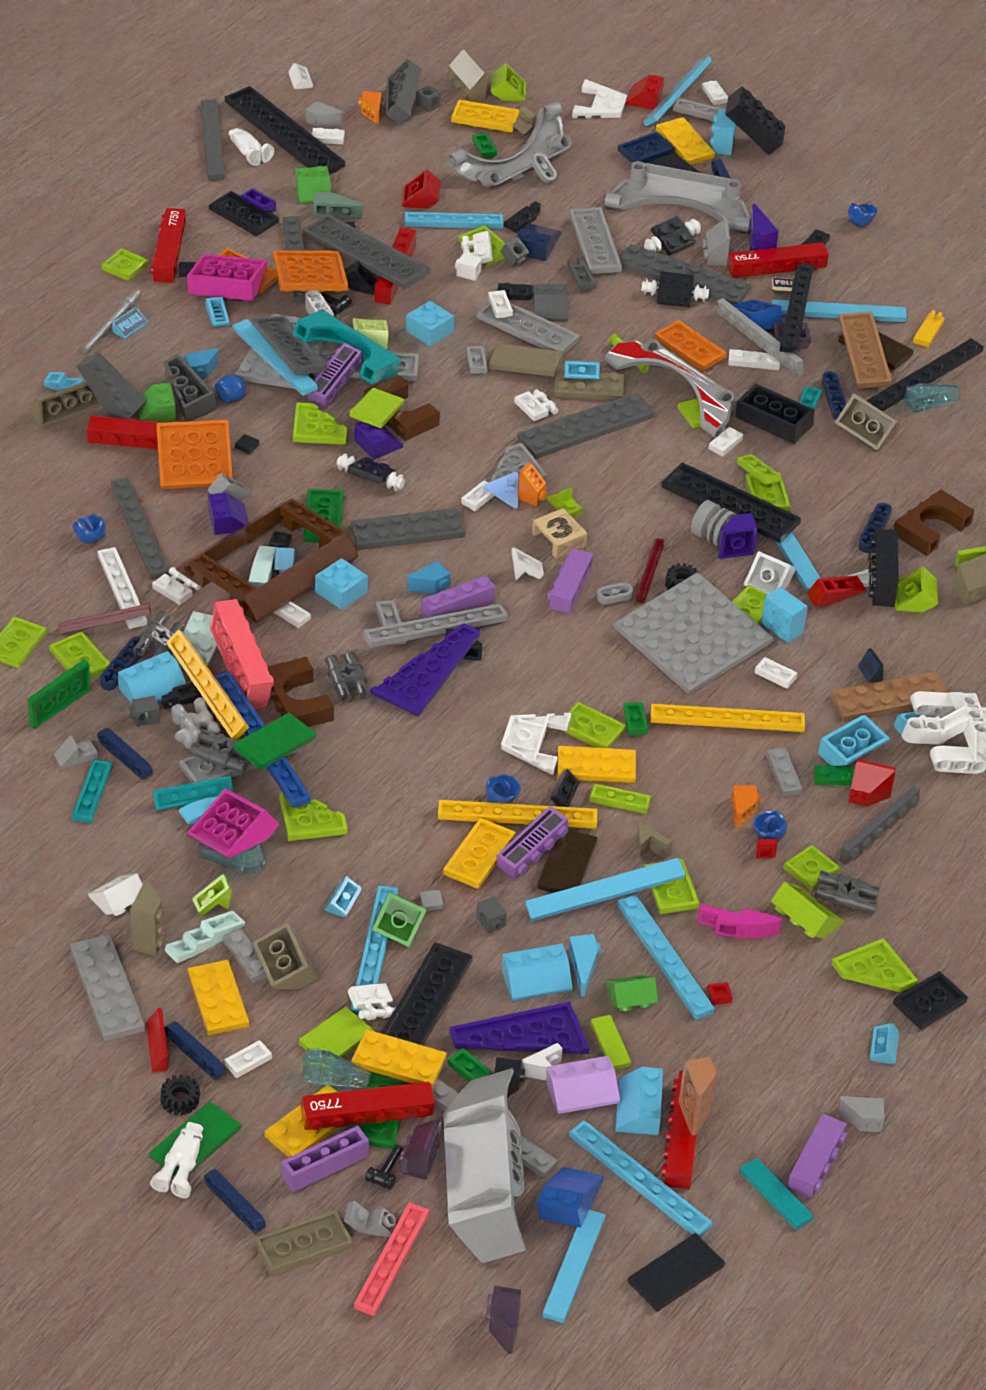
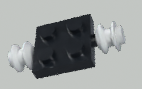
M678 216L673 217L651 228L654 236L651 239L645 240L644 248L660 252L662 246L667 255L670 256L694 245L696 241L693 236L700 233L701 225L695 219H691L690 222L686 221L683 224Z
M661 271L659 284H657L655 279L652 282H648L646 278V282H642L641 291H644V295L647 292H651L652 296L657 290V304L690 308L691 296L693 294L695 301L702 298L703 302L705 299H708L709 289H706V285L704 288H700L697 285L694 291V275Z
M346 453L337 460V466L340 471L345 468L346 473L354 474L378 484L385 481L387 488L390 489L393 486L395 491L402 489L405 479H403V475L400 474L397 477L395 469L390 468L388 464L376 463L372 458L368 457L355 462L354 456L348 458Z

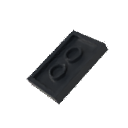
M939 971L895 997L893 1005L922 1030L965 1004L968 997Z

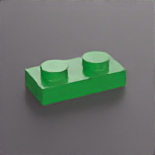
M488 133L472 135V141L481 158L497 156V149Z
M643 702L624 703L623 711L628 735H648Z
M814 765L813 769L814 784L852 785L854 776L852 766Z
M464 1048L448 1059L447 1065L468 1082L493 1074L490 1069Z

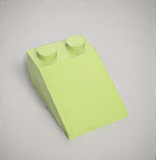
M353 318L352 328L387 350V320Z

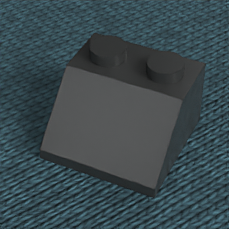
M533 284V313L548 321H568L567 284Z

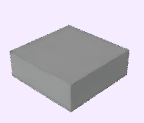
M440 890L420 892L421 905L427 909L426 911L443 909Z

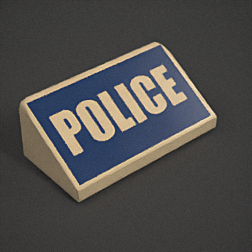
M772 278L771 290L791 292L794 279Z

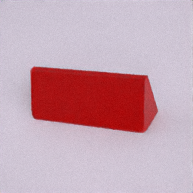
M157 1008L146 1022L152 1072L167 1071L168 1069L163 1013L161 1008Z

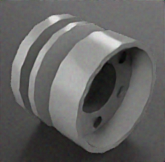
M706 500L700 505L693 517L691 533L702 539L707 538L708 542L719 547L721 530L737 514L726 508L721 509L720 505Z

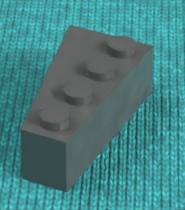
M409 59L403 62L387 78L386 115L399 125L407 121L411 116L422 70Z
M101 353L85 356L76 366L109 417L129 419L147 401Z
M179 354L163 361L166 377L171 384L172 391L186 422H190L217 408L214 392Z

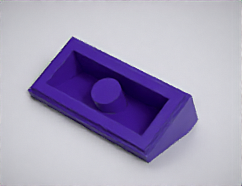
M253 188L241 195V198L264 211H276V201Z

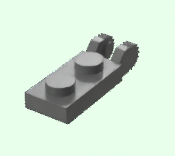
M577 258V265L574 264L572 259H568L567 266L579 290L596 289V282L582 258Z

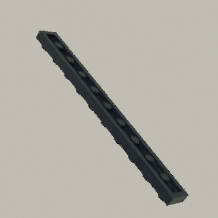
M807 263L797 264L779 352L797 354L814 265Z
M971 338L866 401L883 412L983 352L984 346Z

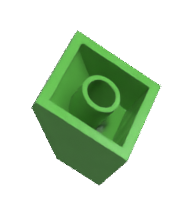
M327 166L295 169V187L300 204L313 203L314 191L331 192L330 175Z
M170 383L154 384L142 394L147 401L138 409L140 420L165 423L176 421L175 402Z
M389 891L372 930L410 947L427 909Z
M643 974L605 980L612 1005L619 1008L620 1011L632 1010V1006L640 1005V1008L652 1007V1003L658 1002L656 981L653 976Z

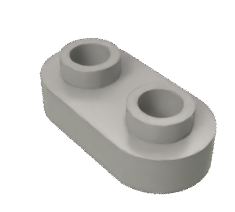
M543 153L534 154L531 158V165L541 180L545 183L553 182L557 173L548 158Z
M628 583L600 587L597 590V600L605 605L631 599L633 588Z

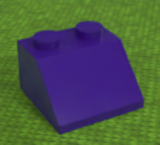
M363 421L354 424V441L373 460L403 448V444L384 426L378 428Z
M227 493L208 495V512L214 535L232 533L249 522L245 506L242 502Z
M751 513L734 515L723 527L720 537L719 559L754 555L758 527Z

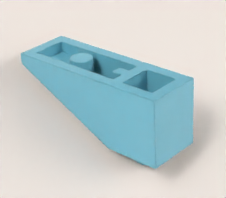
M594 934L570 936L569 954L581 997L586 995L597 964V956L601 954L600 943L596 942Z

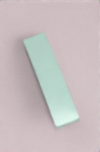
M259 546L249 578V583L254 587L258 588L271 579L275 566L276 547Z
M234 911L203 920L199 928L185 932L181 940L166 944L165 952L176 963L182 962L223 941V936L241 929L245 926L246 922Z

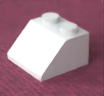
M758 551L744 585H751L766 594H770L779 587L786 589L796 567Z
M137 873L121 875L88 893V896L106 915L114 914V916H117L126 911L125 907L129 905L132 907L143 884Z

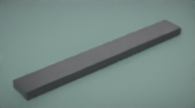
M201 100L208 180L224 179L217 100Z

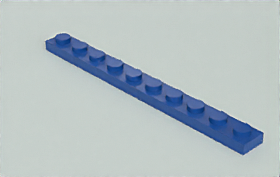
M228 671L214 675L248 724L249 728L244 732L245 735L248 736L264 727L265 725L231 672ZM285 757L266 767L292 809L311 803L310 795Z

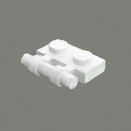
M489 231L474 234L471 241H469L468 236L462 237L461 248L464 254L482 258V263L493 261Z
M535 390L533 395L528 391L516 396L514 399V403L533 421L547 417L549 412L557 414L559 411L556 404L551 400L549 401L546 394L539 390Z
M171 567L169 573L172 575L171 577L164 574L152 583L154 590L178 605H181L193 596L192 588L196 590L201 588V586L176 571L174 567Z
M386 983L352 986L348 990L354 1009L362 1008L359 1011L360 1019L375 1020L376 1017L387 1019L391 1017L396 1007H390L393 999Z

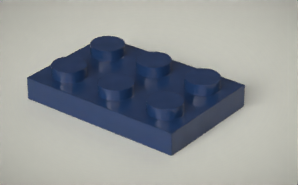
M656 131L618 145V151L631 163L636 161L647 163L672 152L675 153V147Z

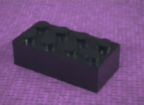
M741 86L728 97L725 115L768 155L783 145L786 126L770 110H767L761 101L755 99L749 90Z
M758 384L751 387L737 401V419L794 444L814 425L815 409Z
M875 529V535L871 536L870 547L872 548L868 551V560L871 561L869 562L868 573H872L869 574L868 585H872V587H869V598H872V605L894 607L899 583L898 532L896 530Z

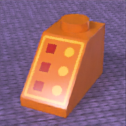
M363 91L362 97H359L361 113L375 123H379L382 92Z
M528 462L519 474L518 499L537 507L547 496L546 482L533 464Z
M733 785L731 803L735 828H739L755 815L757 805H761V794L757 793L756 785Z

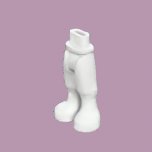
M236 128L229 131L230 139L240 152L246 156L247 161L251 165L258 166L261 160L263 163H267L273 157L274 148L267 143L261 147V144L243 129Z
M188 1122L185 1129H181L180 1135L169 1153L165 1156L164 1167L151 1179L150 1185L152 1188L159 1192H167L171 1184V1191L177 1197L188 1198L190 1196L191 1186L187 1179L189 1172L196 1165L200 1141L203 1138V1126ZM179 1166V1170L171 1183L174 1169Z

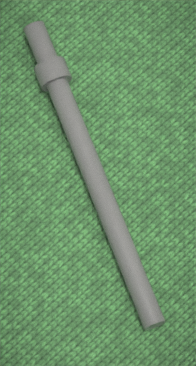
M136 290L123 301L122 306L82 347L83 352L87 353L111 328L112 323L135 304V301L141 295L139 290Z

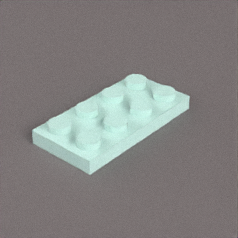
M193 611L185 627L184 634L209 668L218 650L210 630L212 615ZM173 654L172 656H173V657L175 658V660L178 662V664H179V666H180V669H183V667L181 666V664L179 663V661L177 660V658H176L175 655Z

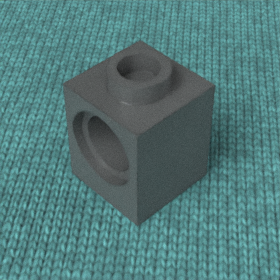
M426 85L416 91V105L430 112L440 106L441 93Z
M519 237L506 242L500 251L511 267L516 264H523L529 254L528 249Z
M155 696L132 699V708H129L131 719H135L136 726L160 723L159 707Z
M496 897L477 903L476 917L487 933L506 927V912Z

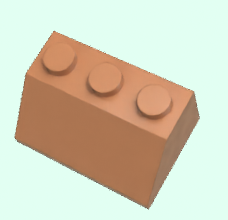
M710 1057L688 1060L684 1064L679 1104L691 1135L697 1134L710 1114L711 1105L714 1104L713 1092L716 1091L715 1080L718 1077V1068L716 1065H713Z

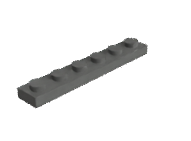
M915 785L847 842L842 847L840 861L846 865L851 860H855L859 853L864 849H868L876 838L879 839L883 835L884 831L888 828L891 829L899 818H904L911 808H915L918 805L920 789Z

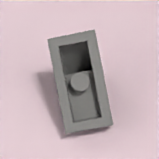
M70 735L54 753V758L62 770L98 758V752L91 740L76 744L72 735Z

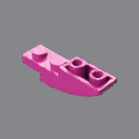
M700 904L697 919L699 924L715 927V934L736 938H761L778 935L782 921L781 917L742 908L741 913H736Z

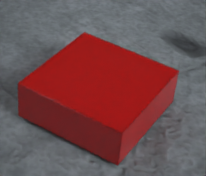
M777 839L757 840L755 858H775Z
M728 982L707 985V992L712 1005L732 1003L733 998Z

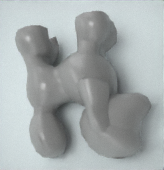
M202 697L194 701L195 713H187L181 704L174 705L171 710L173 723L180 725L181 730L175 733L174 738L178 742H182L187 749H190L194 742L197 744L201 743L199 741L200 728L207 729V731L217 735L221 732L219 724L214 722L213 715L208 711V704Z

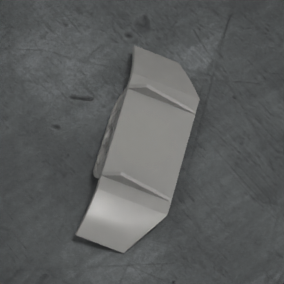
M513 1068L471 1080L443 1113L449 1225L481 1263L526 1251L514 1209V1199L521 1196L524 1192L520 1129L515 1118L507 1108V1092L514 1073Z

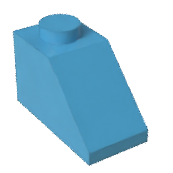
M216 348L185 354L184 361L201 379L207 378L219 364V350Z
M276 547L274 570L279 571L278 574L295 565L296 550L294 548Z
M438 561L409 574L407 577V589L413 592L437 594L450 587L451 573Z

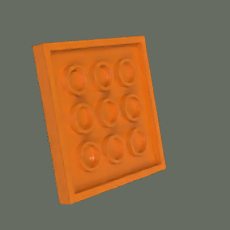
M273 251V261L280 291H348V282L339 251Z
M228 420L156 423L161 489L210 487L220 473L233 479Z

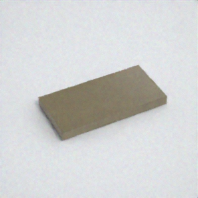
M498 344L488 363V369L555 377L564 357V351Z
M337 1209L254 1238V1244L270 1277L354 1248V1242Z

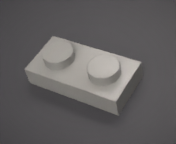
M484 346L466 347L470 374L487 373Z

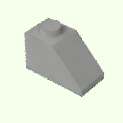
M315 101L306 109V123L317 128L343 125V111Z
M221 473L208 488L210 494L227 493L238 501L251 496L250 491L242 483Z
M840 1096L838 1113L860 1131L882 1132L885 1119L883 1098Z

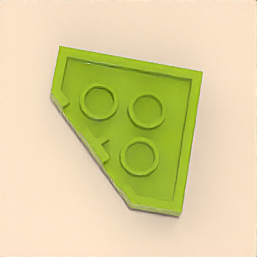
M296 403L293 442L346 444L347 427L336 423L335 418L326 412H321L314 403Z
M279 793V802L288 841L348 834L346 819L343 813L328 809L327 805L316 799L311 800L309 804L292 809L283 793Z
M884 938L833 958L831 965L843 979L896 992L912 988L918 982V979Z

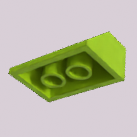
M783 882L771 900L776 905V911L791 917L789 921L798 927L801 925L805 929L804 933L813 939L815 937L825 938L845 922L802 887Z

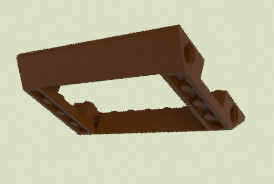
M292 498L274 506L178 565L176 571L201 587L206 586L210 582L215 583L230 593V600L237 599L239 606L243 608L244 615L257 623L315 586L316 574L341 558L351 563L358 558V553L344 530ZM279 522L290 531L303 526L320 537L319 549L258 588L217 563L218 560Z

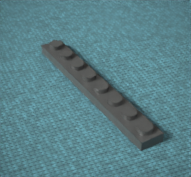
M299 216L283 217L287 251H304ZM293 291L294 303H305L306 292Z
M128 477L112 480L111 488L150 579L160 578L164 574L168 575L167 566Z

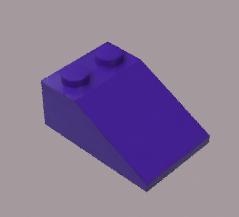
M752 204L749 227L750 250L777 248L779 231L758 206Z

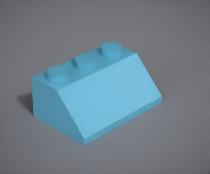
M169 651L118 672L119 689L131 704L132 699L155 696L157 703H159L162 699L161 696L171 692L172 688L186 684L178 662Z
M864 714L821 738L818 754L830 766L848 765L890 741V738Z
M563 943L502 955V973L512 1001L573 991L569 960Z
M640 1067L619 1078L618 1091L620 1103H617L615 1132L659 1135L663 1080L662 1068Z

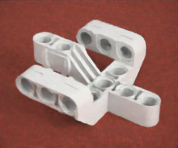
M919 691L912 694L910 701L915 714L919 715V717L908 719L901 734L902 738L909 743L941 745L946 740L964 732L969 747L936 746L931 749L930 757L935 770L939 772L972 774L985 771L986 707H981L976 693Z

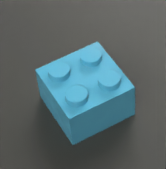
M718 109V114H714L710 146H713V151L717 154L731 155L736 124L725 115L726 109Z
M428 301L406 315V332L428 346H432L454 332V315L432 301Z
M341 558L315 575V592L342 610L368 592V576Z
M779 587L765 596L761 624L789 643L804 633L808 606L782 587Z

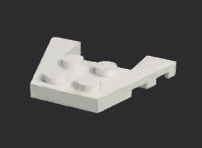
M585 79L582 85V92L595 94L596 96L591 108L575 105L572 118L576 119L578 116L592 118V116L601 115V118H621L627 95Z
M552 713L541 717H536L535 714L511 715L501 743V749L553 775L558 757L539 753L547 727L564 731L568 730L571 713H564L563 716H555Z

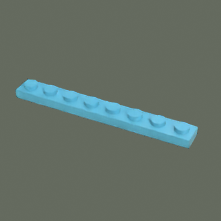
M637 895L618 900V908L694 1019L698 1020L714 1014L715 1008Z

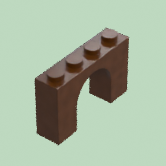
M399 375L364 390V396L372 388H376L403 399L408 398V383ZM430 403L411 411L398 410L388 420L386 425L407 441L439 426L440 412Z
M941 489L935 494L933 493L924 502H920L914 509L909 510L903 517L898 518L894 523V530L898 532L900 540L928 556L938 549L940 534L926 526L923 521L928 519L942 520L961 532L972 524L975 510Z
M307 656L268 666V672L274 679V686L271 687V700H274L276 711L281 713V717L290 713L308 727L334 721V706L327 694L306 700L294 699L286 694L288 690L294 687L313 683V667Z

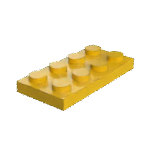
M458 100L451 117V122L513 133L515 128L513 124L518 120L520 110Z
M684 117L656 125V131L675 147L676 154L690 165L715 158V152Z
M558 746L557 779H559L562 771L568 769L578 780L635 783L636 750Z
M480 818L443 868V875L479 889L497 864V854L515 839L516 832Z
M228 960L187 968L208 1036L249 1027V1020Z
M366 1029L352 1058L351 1066L412 1084L430 1082L431 1089H433L446 1060L447 1052Z
M328 1084L314 1095L337 1091ZM299 1105L265 1130L264 1136L286 1156L291 1157L319 1144L339 1128L328 1127L319 1130H305L300 1109L301 1105Z

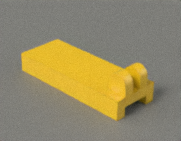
M932 310L914 336L913 343L929 348L944 324L945 317H942V312H938V315H936V310Z

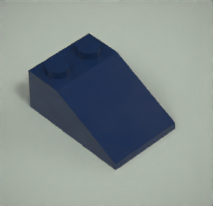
M529 224L521 228L516 237H519L528 249L529 254L527 257L546 261L562 231Z

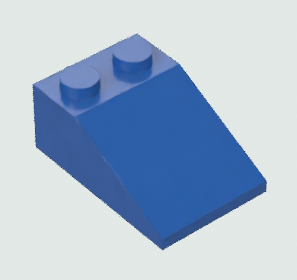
M757 299L732 305L763 330L774 331L777 330V327L783 326L780 305Z
M562 1167L544 1185L536 1201L540 1219L581 1228L604 1180V1176Z

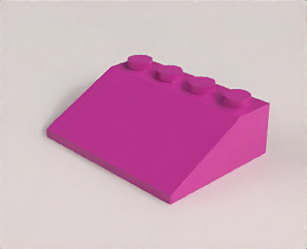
M203 254L187 274L188 294L251 301L259 291L267 260Z
M225 788L187 832V835L229 859L267 840L280 824L265 809Z

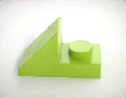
M572 487L547 497V500L557 510L563 508L572 518L582 514L583 508L572 498Z
M222 874L192 898L198 913L202 916L218 904L229 909L232 890L226 876Z

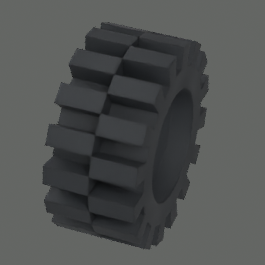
M677 563L676 566L672 565L666 573L665 585L667 590L682 582L678 579H687L695 573H699V571L695 567L692 568L690 564L686 566V563H683V566H680V563Z
M174 1075L172 1080L167 1078L166 1083L163 1082L160 1102L163 1104L162 1108L164 1110L167 1109L169 1114L174 1111V1115L177 1116L178 1112H181L182 1116L185 1115V1111L189 1114L192 1112V1109L195 1110L197 1108L200 1089L199 1084H196V1080L192 1079L190 1081L189 1076H186L184 1079L183 1075H179V1078H176V1075ZM176 1092H185L188 1094V1096L185 1098H176L172 1094Z

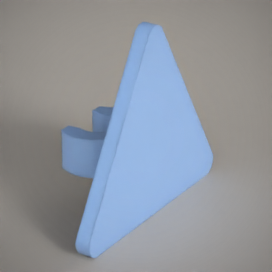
M517 472L484 485L487 491L514 509L518 507Z

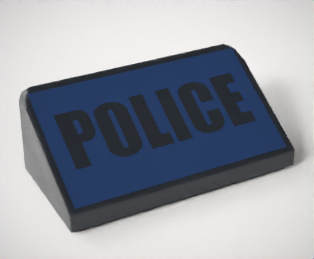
M869 648L860 661L858 668L869 683L882 682L884 665L873 649Z

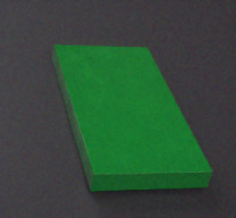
M308 489L306 507L341 529L344 490ZM304 528L303 542H319V536Z
M82 660L27 698L30 727L36 729L91 690L90 669L87 660Z
M287 713L234 743L233 749L262 770L316 739L317 733L292 714Z
M366 1071L362 1089L405 1085L408 1082ZM400 1120L364 1123L362 1125H354V1127L359 1126L369 1140V1146L393 1149L396 1145Z
M209 1101L149 1152V1158L161 1167H164L165 1156L169 1153L180 1135L181 1129H185L187 1123L192 1122L204 1128L194 1170L241 1130V1123ZM179 1166L174 1169L173 1176H176Z

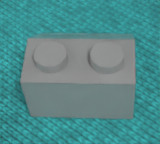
M723 219L708 230L705 239H702L703 258L706 259L707 266H727L730 244L727 219Z

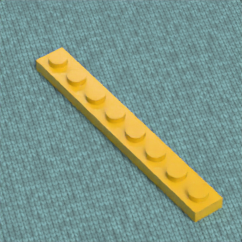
M178 630L166 644L229 736L237 740L249 728L248 724L184 632Z
M651 704V723L804 732L805 713Z
M439 800L438 820L477 822L480 818H483L493 823L530 825L549 806ZM551 806L568 818V827L597 829V809Z

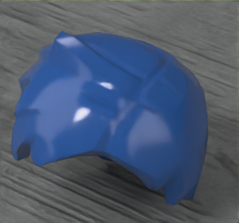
M852 202L848 209V220L855 225L866 226L873 221L877 213V207L873 206V204L857 205Z
M226 375L215 384L218 398L224 403L240 400L246 394L243 380L235 375Z
M94 514L85 516L84 518H79L78 522L75 521L72 525L77 538L83 543H95L106 537V524L101 516L98 517Z
M506 774L490 777L485 787L489 802L506 804L513 802L521 789L519 780L514 776Z
M765 810L762 814H758L753 822L754 830L760 840L777 839L778 842L787 832L786 821L781 813L776 810Z

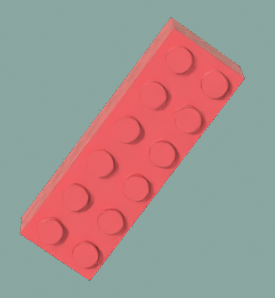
M237 599L215 602L210 630L226 668L231 672L254 709L267 708L268 700L271 699V687L274 686V679L268 672L266 661H263L260 647L256 645L255 635L250 631L249 621L244 617L243 608L239 606Z

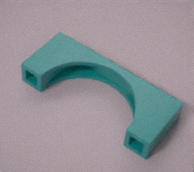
M323 309L300 318L296 322L293 335L306 343L319 340L331 341L342 345L346 343L361 350L365 361L363 362L359 377L372 385L398 373L401 358Z

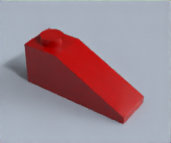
M858 575L818 578L807 591V594L815 607L829 606L866 591V588Z

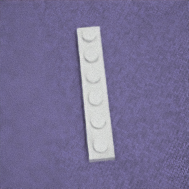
M116 547L97 551L98 558L120 609L139 606L140 602ZM146 616L125 620L129 629L147 625Z

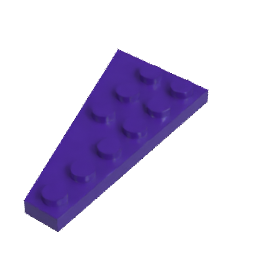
M463 623L446 635V639L438 644L435 643L426 653L422 652L399 668V672L392 677L388 676L385 678L384 682L378 687L374 686L371 688L370 693L419 717L479 638L480 630Z
M570 1001L449 1027V1034L454 1047L458 1049L539 1052L558 1043L562 1047V1053L589 1054L590 1051Z

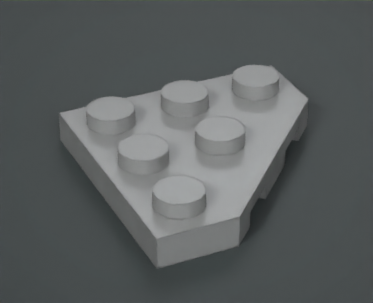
M523 443L505 449L504 456L500 460L497 470L491 478V482L517 472L519 489V474L528 462L533 464L544 481L547 480V474Z

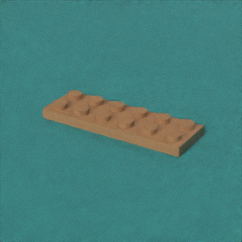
M873 312L839 314L838 320L857 389L891 386L892 380Z
M934 671L831 690L830 696L843 721L846 722L855 720L864 714L867 717L911 710L913 706L910 697L915 692H949L938 672Z

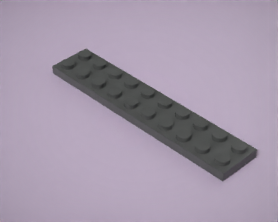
M330 214L325 215L303 229L305 236L333 251H339L340 255L353 262L359 260L364 268L403 289L411 287L414 283L431 273L428 266Z

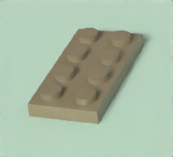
M557 370L555 375L554 397L613 401L624 396V374L599 372V380L565 378V370Z

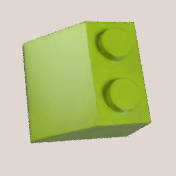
M504 63L492 72L490 91L493 96L498 97L501 101L524 102L527 82L507 63Z
M924 566L899 580L895 600V609L897 611L923 613L938 604L937 579Z

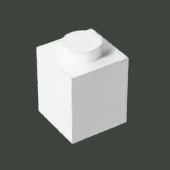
M463 253L455 263L457 276L475 281L481 273L482 258Z

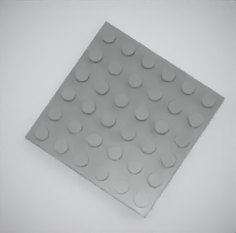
M698 572L614 623V628L688 695L773 642V637Z

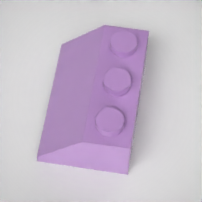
M609 1056L547 1067L546 1086L558 1114L620 1103L615 1069Z

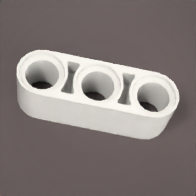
M307 291L305 293V308L309 315L323 309L334 316L333 311L319 291Z

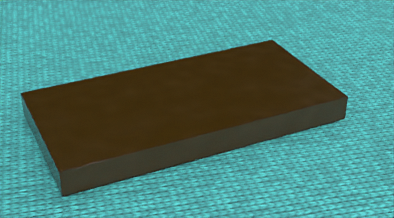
M878 332L888 368L892 370L897 369L913 355V349ZM842 334L839 337L838 342L845 345Z
M568 830L567 834L563 838H559L551 848L537 889L555 893L580 886L596 847L598 837Z

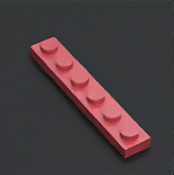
M410 1202L408 1203L354 1303L355 1310L374 1317L376 1316L429 1216V1209Z

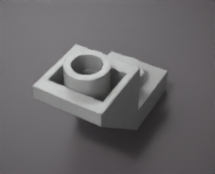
M352 1201L347 1205L344 1222L359 1233L390 1237L396 1227L397 1218L383 1207L369 1212L356 1201Z

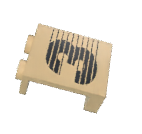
M563 508L533 520V536L543 533L552 542V555L556 559L570 554L572 548L580 550L587 545L588 533Z

